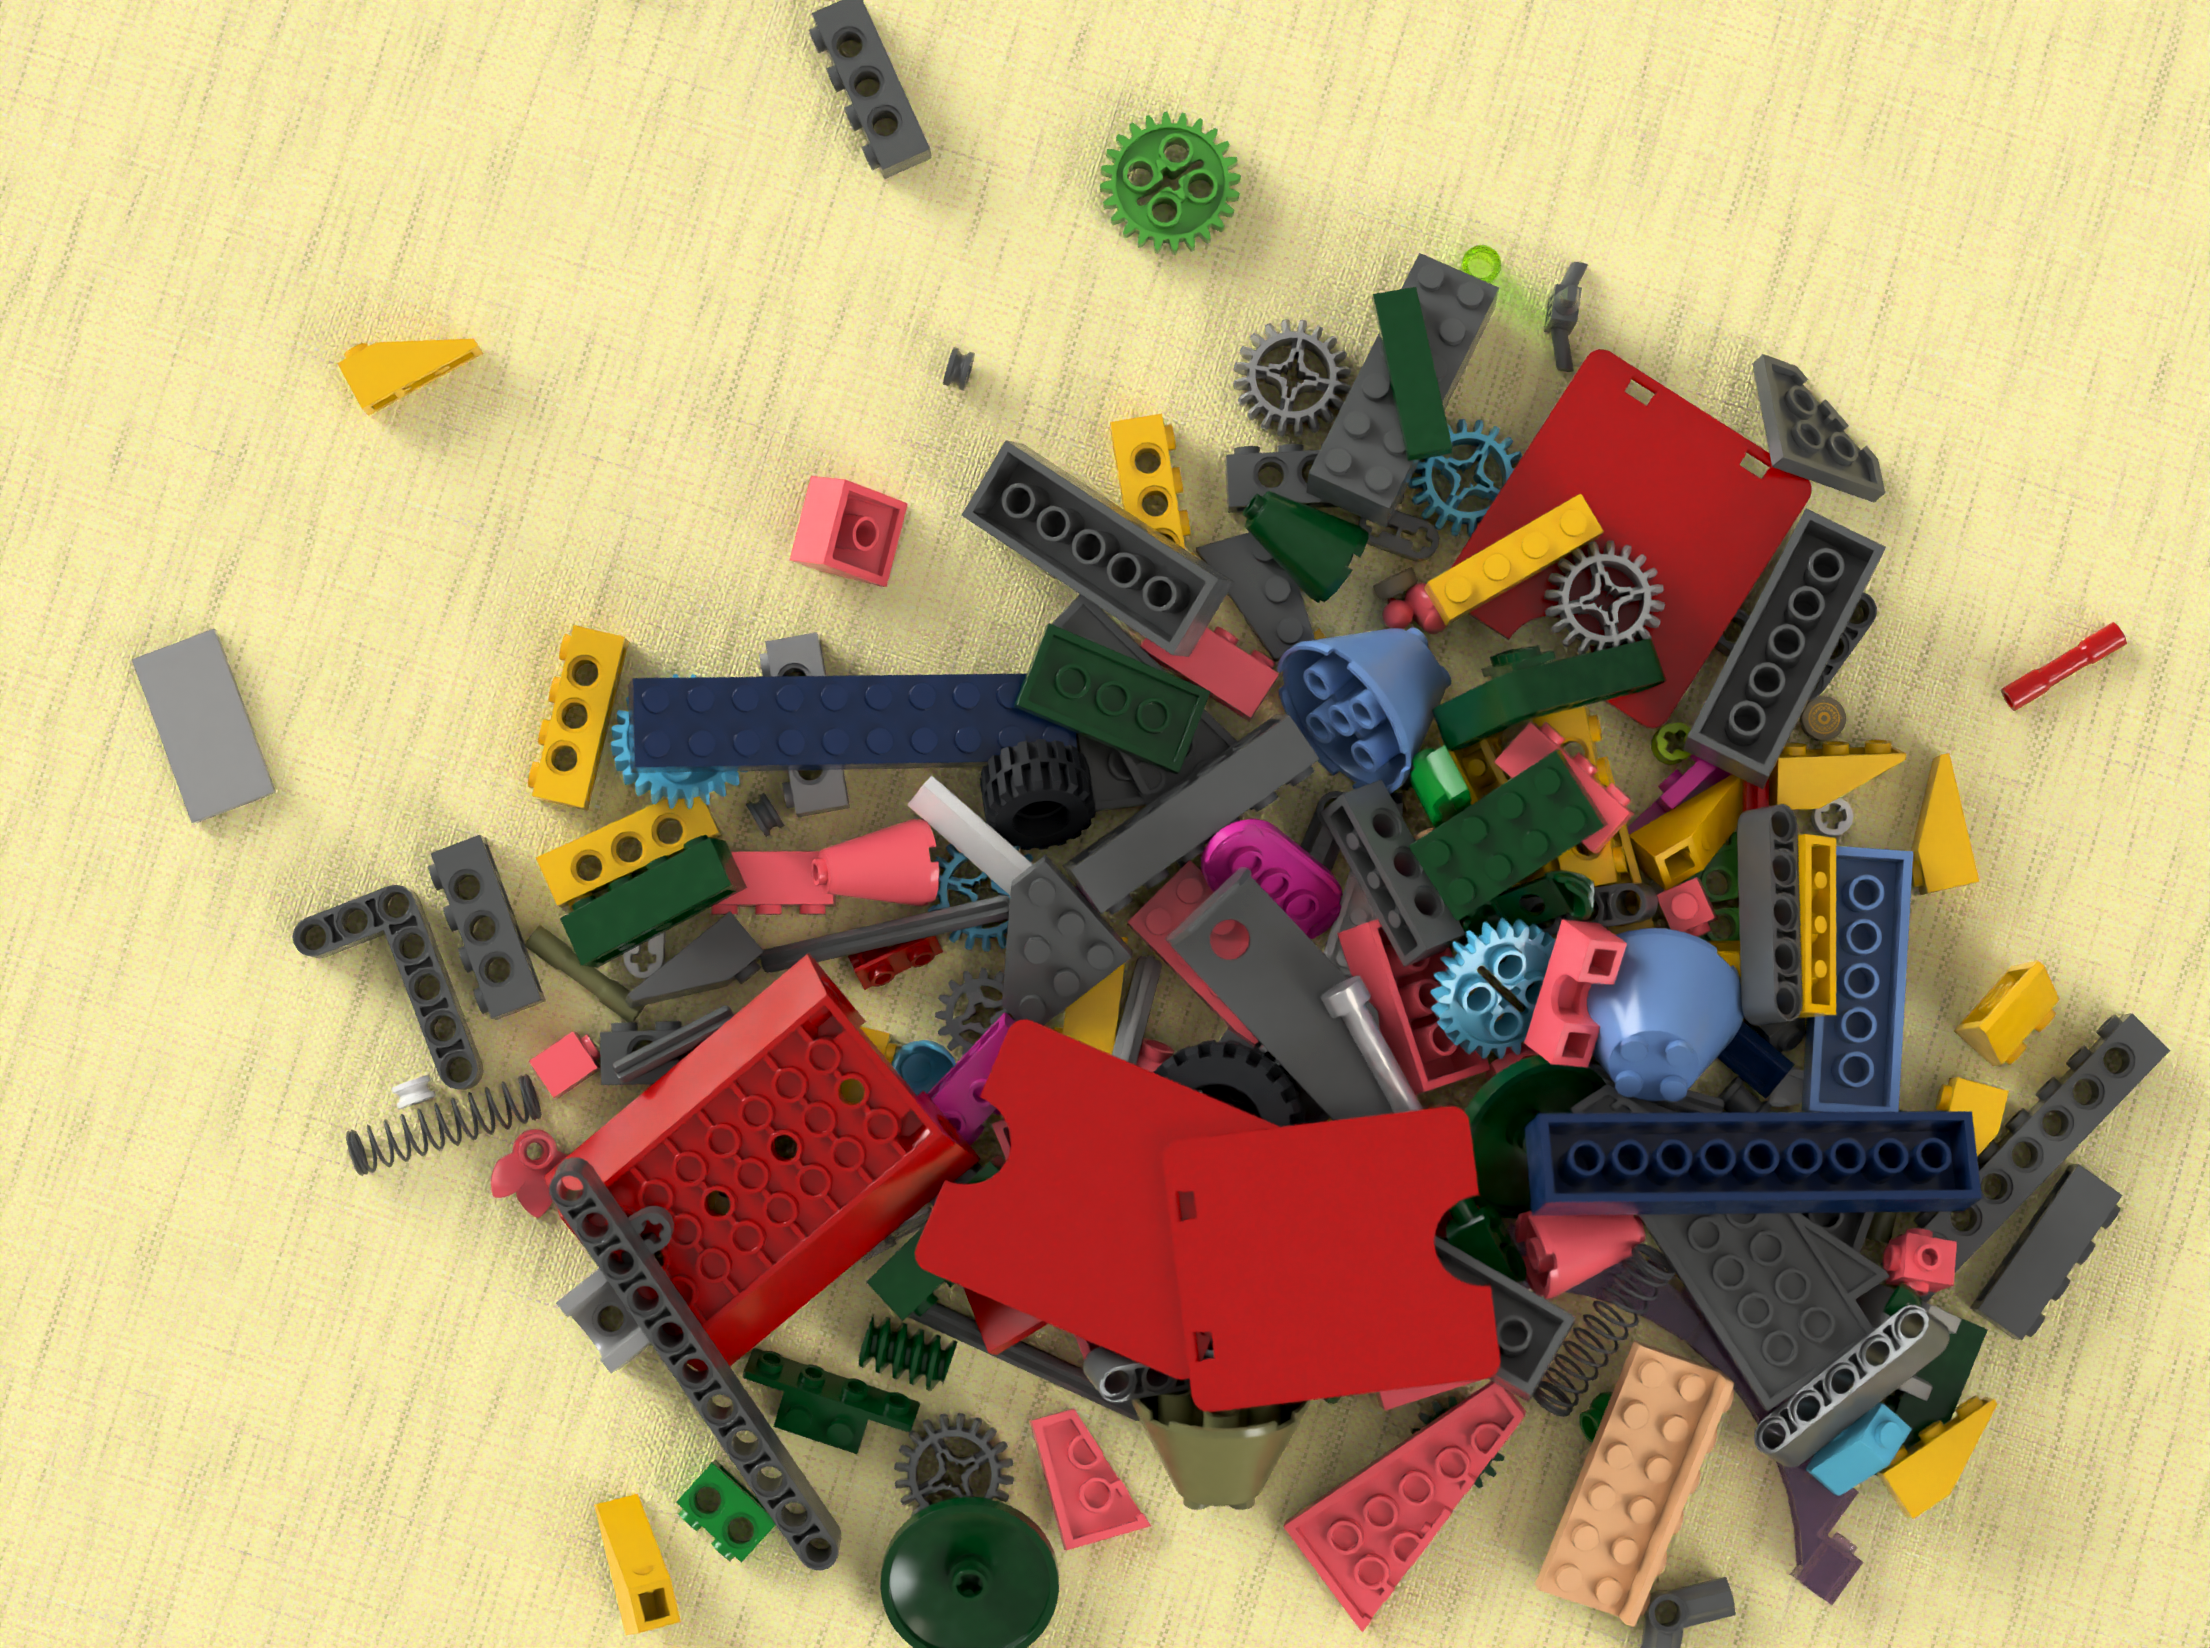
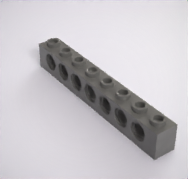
M2133 1013L2123 1014L2120 1017L2114 1014L2109 1017L2096 1031L2100 1038L2089 1049L2085 1045L2079 1048L2066 1062L2070 1069L2059 1080L2055 1077L2049 1079L2035 1094L2040 1100L2028 1112L2024 1108L2019 1110L2005 1125L2009 1132L1998 1143L1992 1140L1978 1155L1980 1187L1984 1177L1988 1174H1993L1999 1179L2001 1188L1999 1194L1993 1199L1987 1198L1981 1190L1982 1199L1967 1208L1970 1214V1222L1965 1229L1959 1231L1953 1227L1950 1219L1952 1212H1920L1913 1221L1918 1225L1916 1228L1932 1231L1933 1238L1957 1242L1955 1273L2171 1051ZM2110 1048L2118 1051L2122 1058V1065L2116 1073L2108 1071L2103 1061L2105 1053ZM2079 1080L2086 1081L2092 1090L2090 1100L2084 1105L2077 1102L2073 1096L2074 1085ZM2049 1111L2055 1112L2061 1119V1129L2054 1136L2047 1134L2042 1125L2043 1118ZM2020 1142L2026 1144L2031 1152L2029 1163L2022 1168L2017 1166L2012 1159V1150ZM1929 1292L1928 1295L1920 1296L1921 1300L1927 1302L1935 1293Z

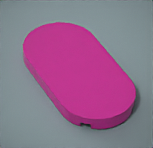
M1260 819L1240 820L1221 829L1206 845L1201 858V870L1213 892L1240 867H1245L1252 872L1250 876L1310 939H1314L1327 931L1339 917L1342 908L1340 900L1343 894L1336 877L1328 868L1273 824Z

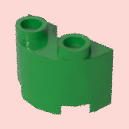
M1445 745L1437 750L1434 748L1425 749L1413 757L1412 764L1415 769L1411 773L1410 783L1435 828L1471 805L1470 801L1472 799L1469 789Z

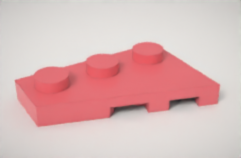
M1068 1409L1030 1420L1064 1550L1074 1549L1151 1526L1129 1495V1491L1121 1479L1115 1474L1104 1457V1453L1075 1409Z

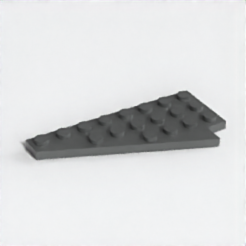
M1609 1084L1602 1086L1569 1108L1571 1113H1650L1628 1097L1619 1094ZM1801 1213L1638 1215L1663 1255L1673 1265L1676 1275L1766 1411H1769L1798 1392L1875 1330L1855 1299L1889 1278L1890 1276L1887 1271Z

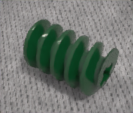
M873 1314L859 1353V1367L865 1368L871 1359L875 1358L877 1373L881 1374L889 1364H892V1378L899 1379L905 1370H909V1384L915 1385L924 1375L926 1376V1390L932 1391L939 1381L942 1382L943 1386L958 1342L952 1340L946 1349L943 1350L941 1349V1335L936 1334L926 1344L924 1343V1329L919 1328L912 1338H909L907 1323L902 1322L895 1332H891V1318L885 1317L877 1327L874 1326Z

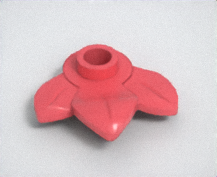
M530 1129L521 1133L513 1144L512 1153L499 1159L493 1168L491 1176L493 1197L502 1198L516 1192V1197L522 1207L536 1218L541 1217L552 1204V1198L544 1176L568 1155L558 1151L552 1136L543 1130ZM531 1143H537L541 1147V1155L535 1160L530 1159L526 1152L527 1147Z

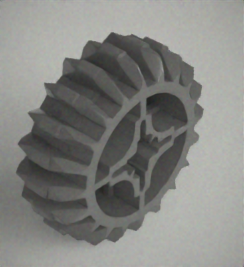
M946 1413L940 1414V1429L935 1430L933 1423L926 1419L923 1421V1427L928 1434L923 1438L915 1430L909 1433L910 1439L917 1444L915 1449L908 1445L900 1446L899 1452L910 1457L909 1463L896 1462L894 1469L899 1472H907L908 1478L896 1480L895 1487L899 1489L910 1487L911 1492L904 1495L900 1501L902 1505H907L914 1500L917 1501L919 1506L913 1510L911 1516L934 1504L926 1496L942 1489L953 1491L958 1498L975 1497L972 1493L973 1490L969 1483V1477L971 1473L987 1462L990 1463L991 1482L982 1498L993 1499L995 1497L1004 1502H1007L1009 1499V1494L998 1489L999 1483L1005 1485L1013 1484L1014 1477L1001 1474L1000 1471L1002 1468L1013 1466V1459H998L997 1454L1007 1449L1008 1445L1005 1441L999 1442L994 1447L990 1444L989 1441L997 1433L994 1427L988 1429L984 1436L979 1434L977 1431L982 1425L981 1418L976 1417L971 1429L964 1427V1413H958L956 1426H949V1418ZM953 1436L966 1438L977 1444L982 1450L967 1457H958L953 1454L943 1438ZM931 1444L936 1453L935 1456L939 1463V1470L934 1476L919 1485L917 1477L918 1462L923 1451ZM942 1453L946 1455L949 1462L955 1461L956 1466L958 1463L965 1466L975 1462L967 1467L961 1476L962 1486L966 1493L962 1491L959 1484L953 1485V1479L950 1484L945 1480L936 1485L933 1484L940 1480L947 1471V1461Z

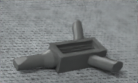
M1572 262L1561 283L1555 284L1548 297L1544 332L1551 333L1557 370L1564 372H1574L1568 335L1571 334L1578 320L1582 291L1578 284L1588 267V264L1583 262Z

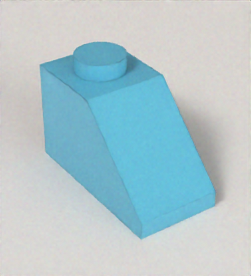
M1879 1402L1817 1451L1805 1470L1831 1493L1840 1496L1889 1466L1912 1428L1884 1403Z

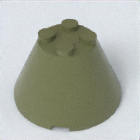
M1191 1389L1133 1399L1131 1402L1175 1490L1183 1497L1184 1506L1194 1510L1205 1509L1209 1506H1230L1233 1509L1246 1510L1254 1506L1255 1497L1264 1488L1306 1413L1310 1400L1206 1412L1195 1405Z

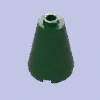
M1271 491L1266 492L1263 496L1258 493L1254 495L1243 512V516L1247 518L1245 528L1310 599L1317 603H1320V600L1322 602L1327 601L1337 592L1352 572V569L1348 566L1352 561L1353 553L1360 558L1369 538V532L1361 526Z

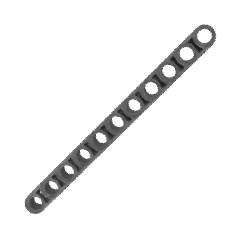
M570 1157L563 1160L558 1165L549 1185V1194L552 1201L801 1562L812 1570L822 1571L830 1568L836 1562L841 1543L839 1525L654 1255L643 1242V1239L630 1223V1220L593 1166L587 1160L580 1157ZM574 1176L582 1182L583 1188L580 1190H570L563 1184L562 1178ZM590 1213L602 1214L609 1224L603 1227L594 1226L588 1221L587 1215ZM617 1249L628 1251L634 1260L629 1263H621L613 1257L612 1251ZM641 1286L652 1287L657 1291L658 1297L655 1299L643 1298L638 1293L637 1288ZM667 1322L676 1323L682 1328L683 1333L670 1335L663 1330L662 1325ZM690 1359H700L707 1364L708 1369L695 1371L688 1366L687 1361ZM715 1395H725L733 1404L728 1407H720L712 1401V1397ZM749 1431L757 1437V1440L746 1443L741 1441L736 1433ZM764 1467H774L782 1475L777 1478H769L761 1472V1469ZM797 1502L802 1504L806 1511L795 1514L790 1512L785 1505ZM823 1538L831 1546L825 1549H818L810 1543V1540Z

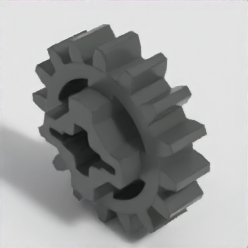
M981 968L979 978L973 979L968 971H964L965 983L959 985L957 982L950 980L948 984L953 991L952 995H939L938 999L947 1006L946 1011L935 1013V1018L946 1020V1026L938 1030L939 1036L949 1034L952 1036L953 1039L947 1046L950 1051L960 1045L964 1048L963 1056L974 1044L969 1043L959 1034L971 1030L983 1035L1004 1012L1008 1015L1010 1014L1002 1005V999L993 1001L983 996L980 986L992 987L1003 993L1004 972L999 971L994 979H989L986 968ZM966 993L969 1001L963 1015L953 1019L955 1005L959 998ZM983 1004L986 1009L994 1008L996 1010L1003 1007V1010L995 1012L996 1015L990 1018L991 1026L988 1028H983L980 1022L974 1024L970 1022L963 1025V1022L970 1020L976 1014L975 1006Z

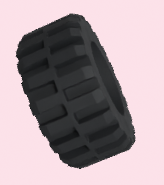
M1216 1040L1202 1041L1200 1044L1191 1047L1189 1045L1179 1050L1169 1059H1166L1154 1071L1158 1075L1196 1091L1213 1085L1235 1088L1244 1093L1253 1102L1260 1118L1281 1127L1304 1124V1106H1301L1298 1097L1299 1091L1294 1081L1291 1082L1286 1076V1070L1266 1057L1265 1053L1261 1052L1258 1048L1254 1047L1252 1049L1241 1045L1242 1042L1232 1040L1216 1042Z

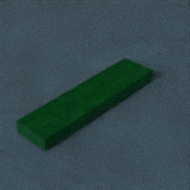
M1411 287L1373 294V307L1408 461L1452 454L1453 447L1417 288Z

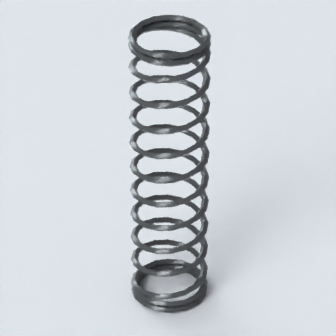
M521 1075L518 1078L523 1098L525 1120L518 1112L506 1082L503 1081L501 1083L506 1102L508 1125L502 1119L489 1088L485 1087L484 1090L491 1119V1131L482 1119L472 1093H468L474 1123V1136L468 1130L456 1100L452 1097L451 1103L457 1127V1142L451 1135L437 1103L434 1104L440 1131V1147L432 1137L421 1109H417L423 1135L424 1152L417 1146L405 1116L401 1114L400 1118L405 1134L407 1158L404 1157L396 1144L386 1119H384L383 1123L389 1144L390 1163L382 1155L370 1125L367 1124L366 1129L372 1148L373 1168H370L368 1165L364 1147L358 1133L353 1129L351 1132L347 1131V1147L356 1172L360 1176L367 1175L368 1172L375 1173L377 1155L384 1165L392 1167L394 1163V1149L403 1161L408 1162L411 1157V1144L422 1157L426 1156L428 1151L427 1136L434 1148L442 1151L445 1145L444 1131L449 1140L454 1145L459 1146L462 1139L461 1126L470 1139L476 1140L478 1137V1120L483 1129L489 1135H493L495 1131L494 1113L500 1124L508 1130L512 1125L511 1108L518 1120L523 1124H527L529 1115L534 1121L541 1119L540 1104L529 1075Z
M1637 1244L1631 1251L1636 1263L1623 1261V1267L1631 1276L1644 1284L1653 1286L1655 1290L1654 1296L1645 1297L1644 1293L1630 1279L1621 1274H1613L1614 1282L1623 1291L1644 1301L1645 1307L1643 1310H1635L1628 1299L1615 1289L1610 1287L1603 1288V1294L1611 1303L1624 1311L1634 1314L1635 1320L1633 1323L1626 1324L1622 1317L1606 1303L1593 1301L1594 1309L1602 1317L1624 1328V1336L1615 1337L1611 1329L1600 1319L1591 1314H1583V1320L1590 1329L1614 1341L1615 1347L1613 1350H1605L1601 1342L1587 1330L1580 1327L1573 1328L1575 1337L1581 1343L1596 1352L1604 1354V1362L1596 1364L1590 1354L1581 1346L1572 1341L1563 1342L1565 1350L1578 1361L1594 1367L1595 1374L1592 1377H1586L1575 1362L1562 1354H1556L1554 1358L1555 1363L1569 1375L1584 1380L1585 1387L1582 1390H1576L1565 1375L1549 1367L1548 1371L1560 1376L1570 1388L1560 1384L1546 1371L1545 1376L1553 1384L1541 1380L1533 1394V1398L1548 1412L1561 1417L1570 1415L1573 1407L1578 1405V1394L1587 1392L1589 1389L1588 1381L1598 1378V1367L1606 1366L1609 1362L1608 1354L1618 1351L1617 1341L1627 1339L1629 1335L1627 1327L1637 1326L1639 1322L1637 1314H1643L1648 1311L1647 1300L1657 1299L1659 1295L1657 1287L1666 1286L1669 1280L1672 1279V1276L1675 1275L1673 1265L1655 1248L1645 1244ZM1639 1252H1642L1654 1261L1661 1271L1649 1264ZM1627 1264L1639 1270L1648 1280L1634 1273ZM1650 1275L1664 1280V1282L1661 1284L1655 1283ZM1617 1278H1620L1627 1282L1638 1292V1294L1625 1287L1622 1283L1618 1281ZM1607 1291L1618 1296L1628 1307L1614 1300ZM1597 1304L1609 1310L1619 1321L1605 1314ZM1587 1318L1600 1324L1610 1335L1593 1326ZM1577 1331L1590 1337L1599 1348L1584 1340ZM1567 1344L1572 1345L1573 1347L1581 1351L1589 1359V1361L1575 1354L1567 1346ZM1557 1357L1571 1364L1580 1375L1566 1368ZM1540 1388L1549 1391L1550 1393L1555 1395L1560 1401L1550 1397ZM1559 1388L1574 1393L1575 1401L1571 1403L1567 1395ZM1547 1400H1549V1401H1551V1402H1553V1403H1555V1404H1557V1405L1566 1407L1567 1410L1560 1409V1408L1554 1406L1553 1404H1551L1550 1402H1548Z

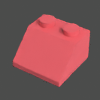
M811 476L790 561L824 573L887 587L908 503L846 479Z

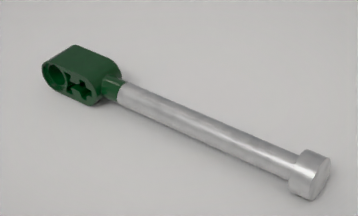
M1351 977L1327 990L1321 996L1325 1007L1332 1018L1342 1017L1394 1113L1422 1110L1420 1102L1365 1004L1371 998V995L1361 977ZM1468 1197L1448 1209L1453 1218L1446 1225L1449 1244L1516 1283L1526 1280L1527 1271L1523 1257L1498 1212L1492 1206L1487 1205L1478 1209L1473 1198Z

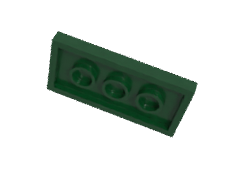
M1048 623L1044 628L1014 707L1168 772L1177 774L1180 772L1211 691Z
M1557 749L1409 845V848L1455 920L1459 921L1608 824L1560 749Z

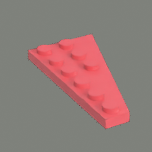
M1489 1382L1285 1521L1283 1525L1285 1530L1361 1632L1365 1630L1382 1604L1387 1601L1409 1568L1414 1565L1450 1517L1463 1496L1474 1485L1476 1479L1490 1460L1495 1457L1525 1417L1526 1411L1514 1394L1495 1382Z

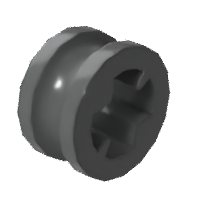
M954 347L947 364L943 385L949 386L951 383H956L959 389L964 391L971 374L975 353L969 352L967 355H963L959 352V348Z
M765 793L760 795V800L757 803H752L751 801L746 803L747 808L765 837L771 835L770 830L773 827L781 829L785 826Z

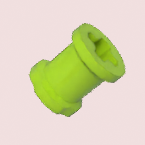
M1681 722L1666 724L1660 728L1651 740V750L1654 757L1659 762L1667 765H1674L1686 759L1690 753L1684 750L1677 749L1669 753L1665 749L1668 742L1663 737L1670 738L1672 735L1677 734L1681 738L1678 745L1683 749L1691 729Z

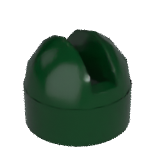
M1901 1282L1890 1296L1883 1312L1892 1317L1906 1306L1917 1305L1922 1307L1921 1297L1913 1288Z

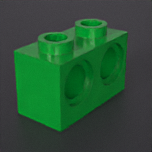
M714 1460L676 1501L682 1508L678 1513L679 1516L694 1530L699 1531L703 1527L715 1538L711 1545L728 1561L736 1557L742 1563L776 1525L758 1498L717 1460ZM712 1487L718 1491L721 1497V1504L717 1510L706 1511L700 1507L697 1495L701 1488ZM744 1517L752 1523L754 1533L751 1539L739 1541L732 1536L730 1524L734 1518Z

